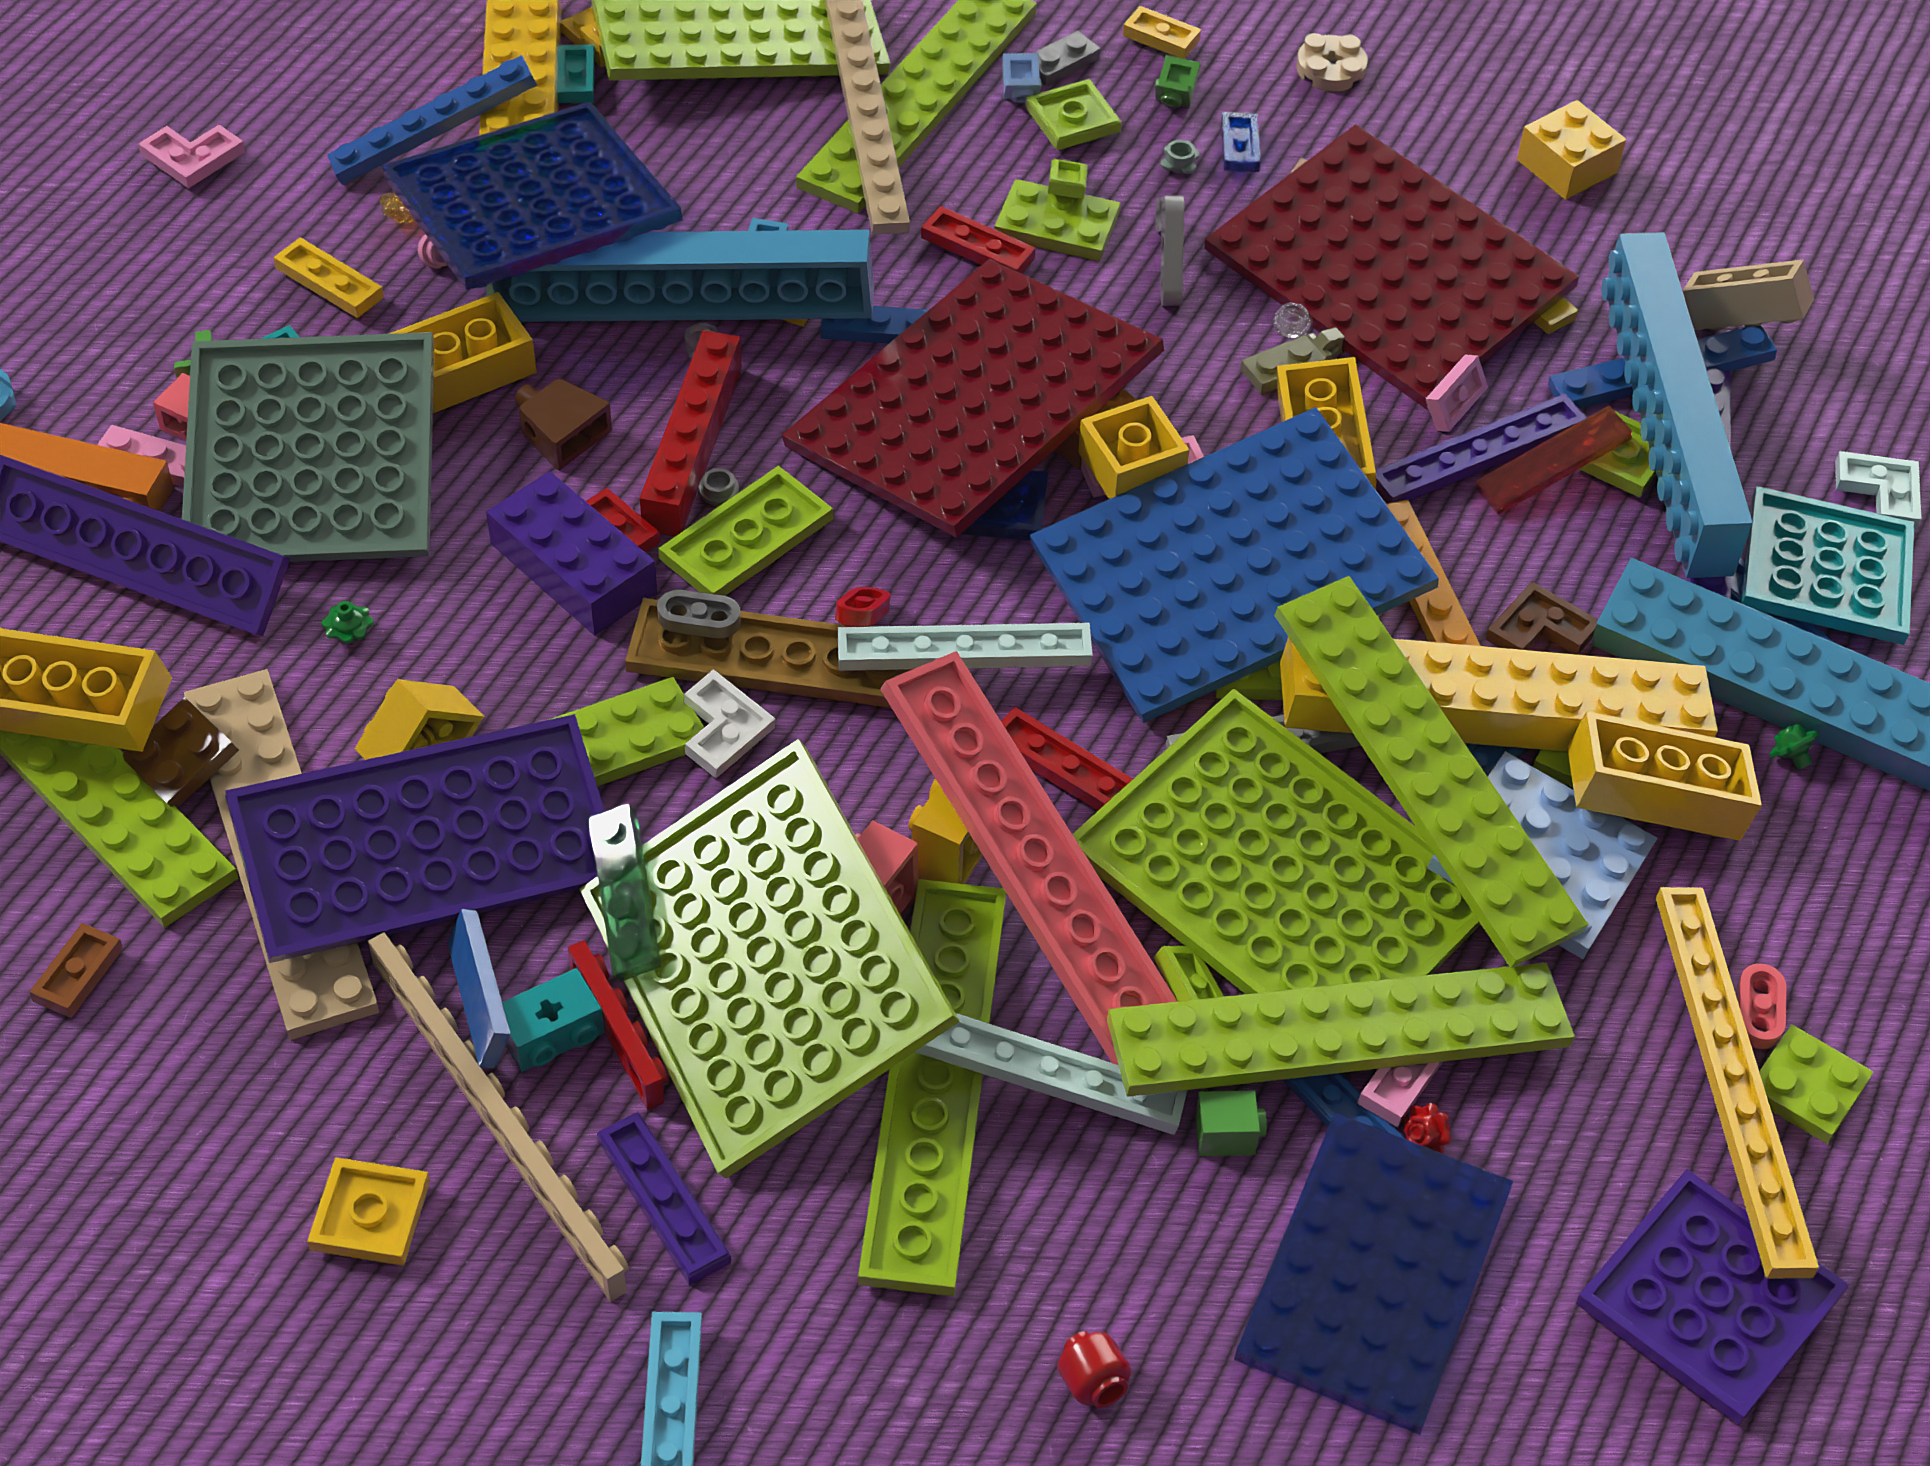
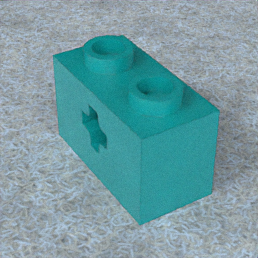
M577 968L502 1002L511 1034L506 1046L521 1072L533 1066L545 1065L553 1060L556 1055L576 1046H585L604 1033L602 1008Z

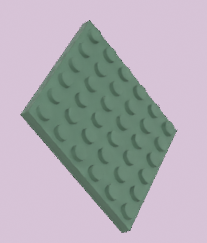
M432 332L193 341L182 519L290 557V562L430 556L435 344Z

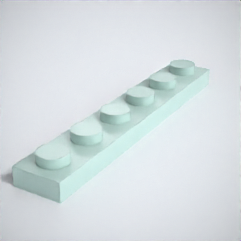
M1090 623L838 627L839 671L915 669L955 651L958 652L967 668L1092 666L1093 654Z
M957 1013L955 1014L960 1021L959 1023L916 1051V1053L1173 1135H1175L1179 1126L1187 1090L1127 1097L1119 1065Z

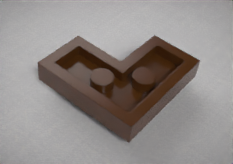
M1531 581L1488 628L1485 640L1499 648L1529 650L1543 636L1572 654L1578 655L1593 639L1598 619Z

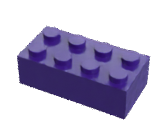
M551 471L486 511L491 545L594 636L641 605L643 598L650 599L658 593L655 560Z

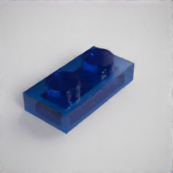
M1222 112L1220 127L1223 171L1260 172L1261 154L1257 113Z

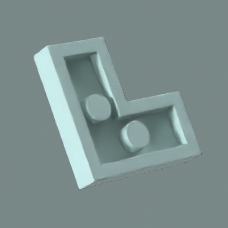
M1839 451L1835 461L1836 490L1875 495L1877 514L1914 522V530H1917L1921 522L1919 462Z

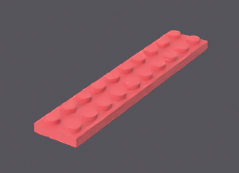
M955 651L885 681L880 689L1110 1061L1118 1065L1107 1023L1109 1009L1178 1001L958 652Z

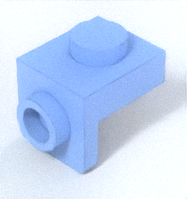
M1003 53L1004 99H1012V101L1017 103H1026V97L1040 93L1041 89L1038 53Z

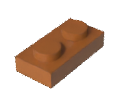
M81 923L29 991L32 1001L72 1018L124 949L120 938Z

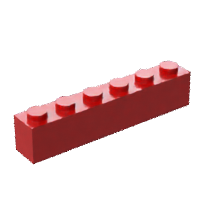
M703 330L639 498L641 517L657 529L659 534L675 537L685 529L699 490V483L704 476L742 371L740 336Z

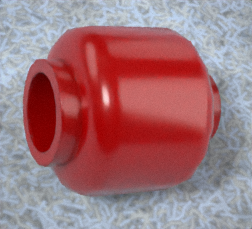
M1084 1331L1073 1335L1067 1340L1057 1366L1061 1378L1075 1400L1085 1406L1104 1408L1121 1399L1128 1389L1131 1367L1114 1339L1104 1332L1088 1333Z

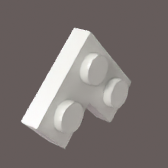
M714 669L684 694V703L709 723L685 744V754L715 778L719 777L775 728L776 718Z

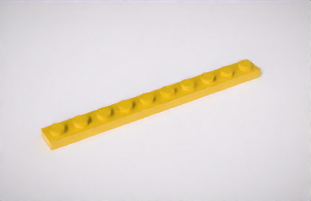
M1660 887L1656 897L1657 905L1766 1279L1813 1278L1819 1266L1703 887Z

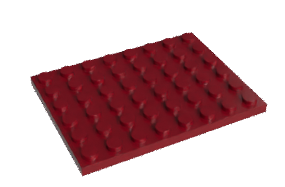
M1357 124L1205 238L1204 245L1205 250L1318 332L1336 327L1345 337L1342 345L1343 350L1426 410L1428 409L1427 396L1464 355H1478L1482 365L1576 288L1579 275Z
M988 259L782 434V439L785 447L957 538L1080 427L1081 419L1094 415L1165 351L1163 339Z

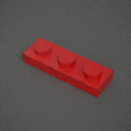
M942 206L921 227L922 239L980 265L990 259L1022 274L1035 259V247Z

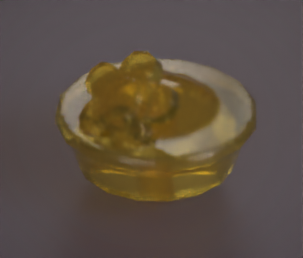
M409 187L402 189L405 194L385 193L379 197L382 213L397 223L416 222L425 211V205Z

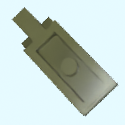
M1336 327L1321 331L1318 336L1314 333L1307 336L1304 335L1241 360L1240 370L1260 394H1265L1278 388L1277 366L1332 360L1333 356L1342 353L1345 337Z

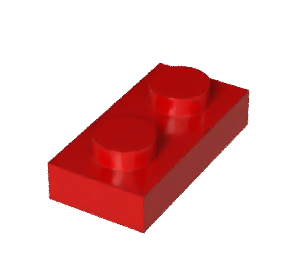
M605 488L586 501L644 552L660 543L659 531L608 488Z

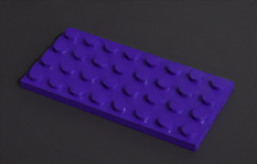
M575 714L229 789L225 793L269 963L370 940L382 933L391 935L458 918L461 909L474 910L477 914L580 890L581 887L620 861Z

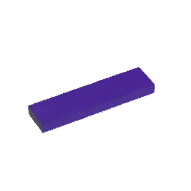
M639 1112L597 1132L599 1144L689 1286L731 1264V1254Z

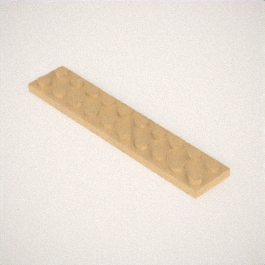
M268 669L184 692V696L239 749L228 762L210 777V781L289 1040L380 1013L358 943L274 963H269L225 793L229 789L302 774Z

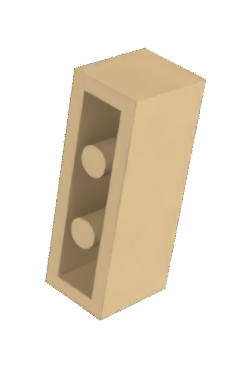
M1804 259L1694 272L1683 289L1694 330L1709 329L1710 331H1719L1730 326L1739 325L1757 327L1763 323L1778 321L1784 324L1794 323L1805 317L1814 301Z

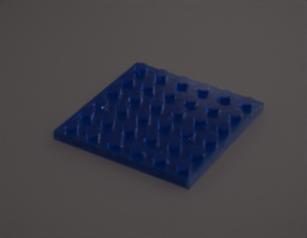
M591 102L382 165L385 180L467 291L486 287L492 282L511 276H520L526 271L557 264L563 259L582 253H591L606 245L628 241L640 234L653 230H662L671 224L683 221L681 207Z

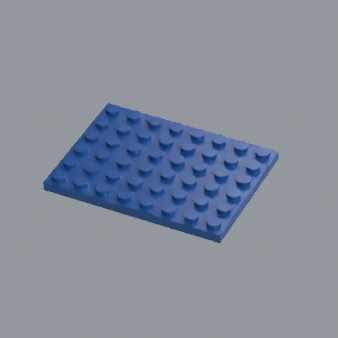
M1316 407L1030 534L1032 547L1079 622L1090 623L1092 643L1142 723L1280 661L1288 639V635L1274 616L1277 607L1350 576L1375 614L1380 615L1438 588L1439 580L1438 576Z

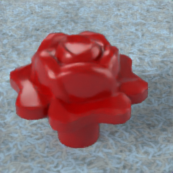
M1428 1103L1424 1107L1419 1105L1412 1106L1409 1112L1410 1117H1405L1403 1120L1406 1140L1412 1147L1416 1148L1423 1158L1429 1155L1442 1156L1445 1151L1443 1145L1450 1144L1452 1140L1448 1115L1443 1112L1438 1113V1107L1435 1103Z

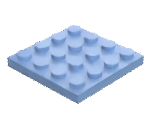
M1505 751L1488 778L1589 924L1583 933L1559 944V946L1584 959L1651 851L1657 837L1620 816L1576 808L1573 789ZM1433 855L1427 869L1453 883L1436 856Z

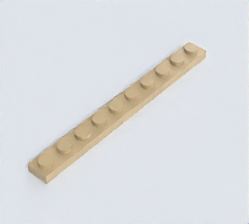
M824 0L872 235L909 233L910 220L863 1Z
M385 933L370 939L368 943L374 967L608 1300L612 1302L625 1294L627 1289L624 1273L629 1268L624 1256L615 1245L608 1248L601 1238L603 1230L591 1210L583 1212L576 1203L578 1195L566 1175L560 1177L556 1175L551 1167L553 1160L548 1149L542 1141L538 1140L534 1143L527 1134L529 1126L523 1114L516 1106L511 1109L503 1100L505 1098L504 1090L493 1073L485 1075L479 1067L474 1045L469 1040L462 1042L456 1034L458 1026L447 1008L439 1010L434 1003L436 997L427 979L424 976L416 978L411 970L413 968L412 961L405 948L401 944L394 947Z

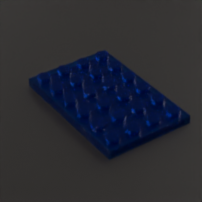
M1334 1113L1236 1349L1234 1360L1421 1435L1514 1181Z

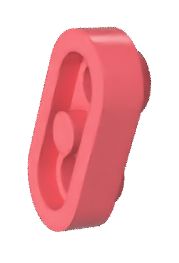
M1753 964L1748 966L1740 977L1737 985V1001L1751 1047L1768 1049L1780 1041L1786 1027V981L1776 968L1766 964ZM1754 990H1760L1764 994H1758ZM1754 1027L1761 1028L1763 1031H1759Z

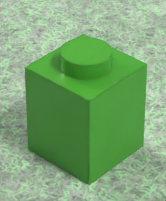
M1255 1091L1199 1092L1195 1113L1199 1156L1255 1155L1258 1138L1266 1136V1113L1264 1108L1257 1109Z

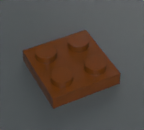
M184 697L152 727L142 752L127 750L122 755L124 761L170 807L175 806L178 808L228 762L239 749Z

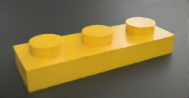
M301 237L273 257L277 270L356 318L360 317L384 298L381 285Z

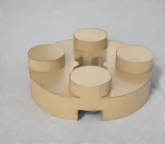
M1312 33L1305 37L1304 44L1299 48L1296 69L1298 75L1303 80L1304 76L1313 80L1312 86L1324 91H1345L1352 88L1353 82L1358 79L1361 82L1364 79L1368 59L1366 52L1360 47V39L1354 35L1336 36Z

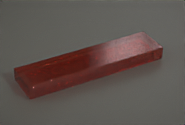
M1607 406L1476 480V489L1499 515L1632 439V430L1610 406Z

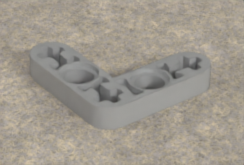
M1162 196L1157 198L1155 214L1156 232H1162L1161 306H1181L1183 288L1184 197Z

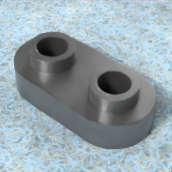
M672 590L662 595L657 603L659 623L663 628L671 632L711 638H726L736 633L741 624L740 607L735 600L727 596L687 590Z

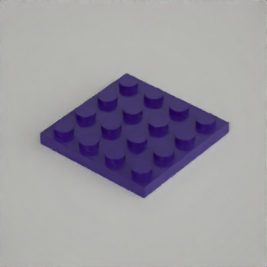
M1686 1169L1582 1290L1576 1304L1736 1424L1740 1425L1843 1296L1849 1284L1819 1262H1817L1819 1268L1813 1278L1766 1279L1747 1211Z

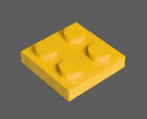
M335 1157L307 1240L310 1251L404 1266L430 1184L428 1172Z

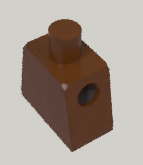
M562 379L554 380L541 391L526 384L518 390L515 396V403L520 406L519 416L523 436L558 471L612 431L610 403Z

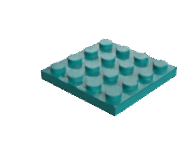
M1756 486L1751 498L1750 515L1753 524L1747 539L1741 604L1760 612L1904 645L1910 633L1914 522Z

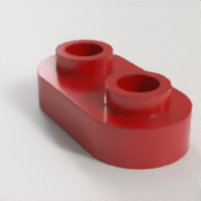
M874 587L853 588L837 600L835 620L843 624L842 627L872 626L889 612L891 594L883 589Z

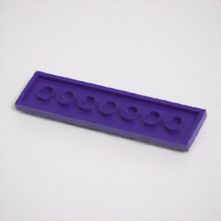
M0 455V542L255 635L264 636L291 559L290 557Z

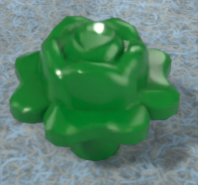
M342 601L337 606L330 608L329 615L321 623L323 628L326 629L327 638L338 639L344 644L364 639L367 629L373 626L374 620L369 616L370 611L367 607H357L352 602Z
M1799 724L1788 726L1786 729L1781 730L1778 735L1774 736L1776 746L1770 751L1769 755L1771 758L1782 756L1785 759H1792L1797 770L1802 769L1813 763L1807 751L1819 733L1814 730L1807 732Z

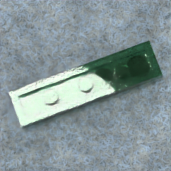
M629 804L589 818L612 975L621 982L661 967L637 812Z

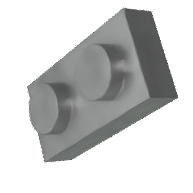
M1078 30L1034 52L1038 53L1039 79H1041V83L1045 87L1100 59V48Z

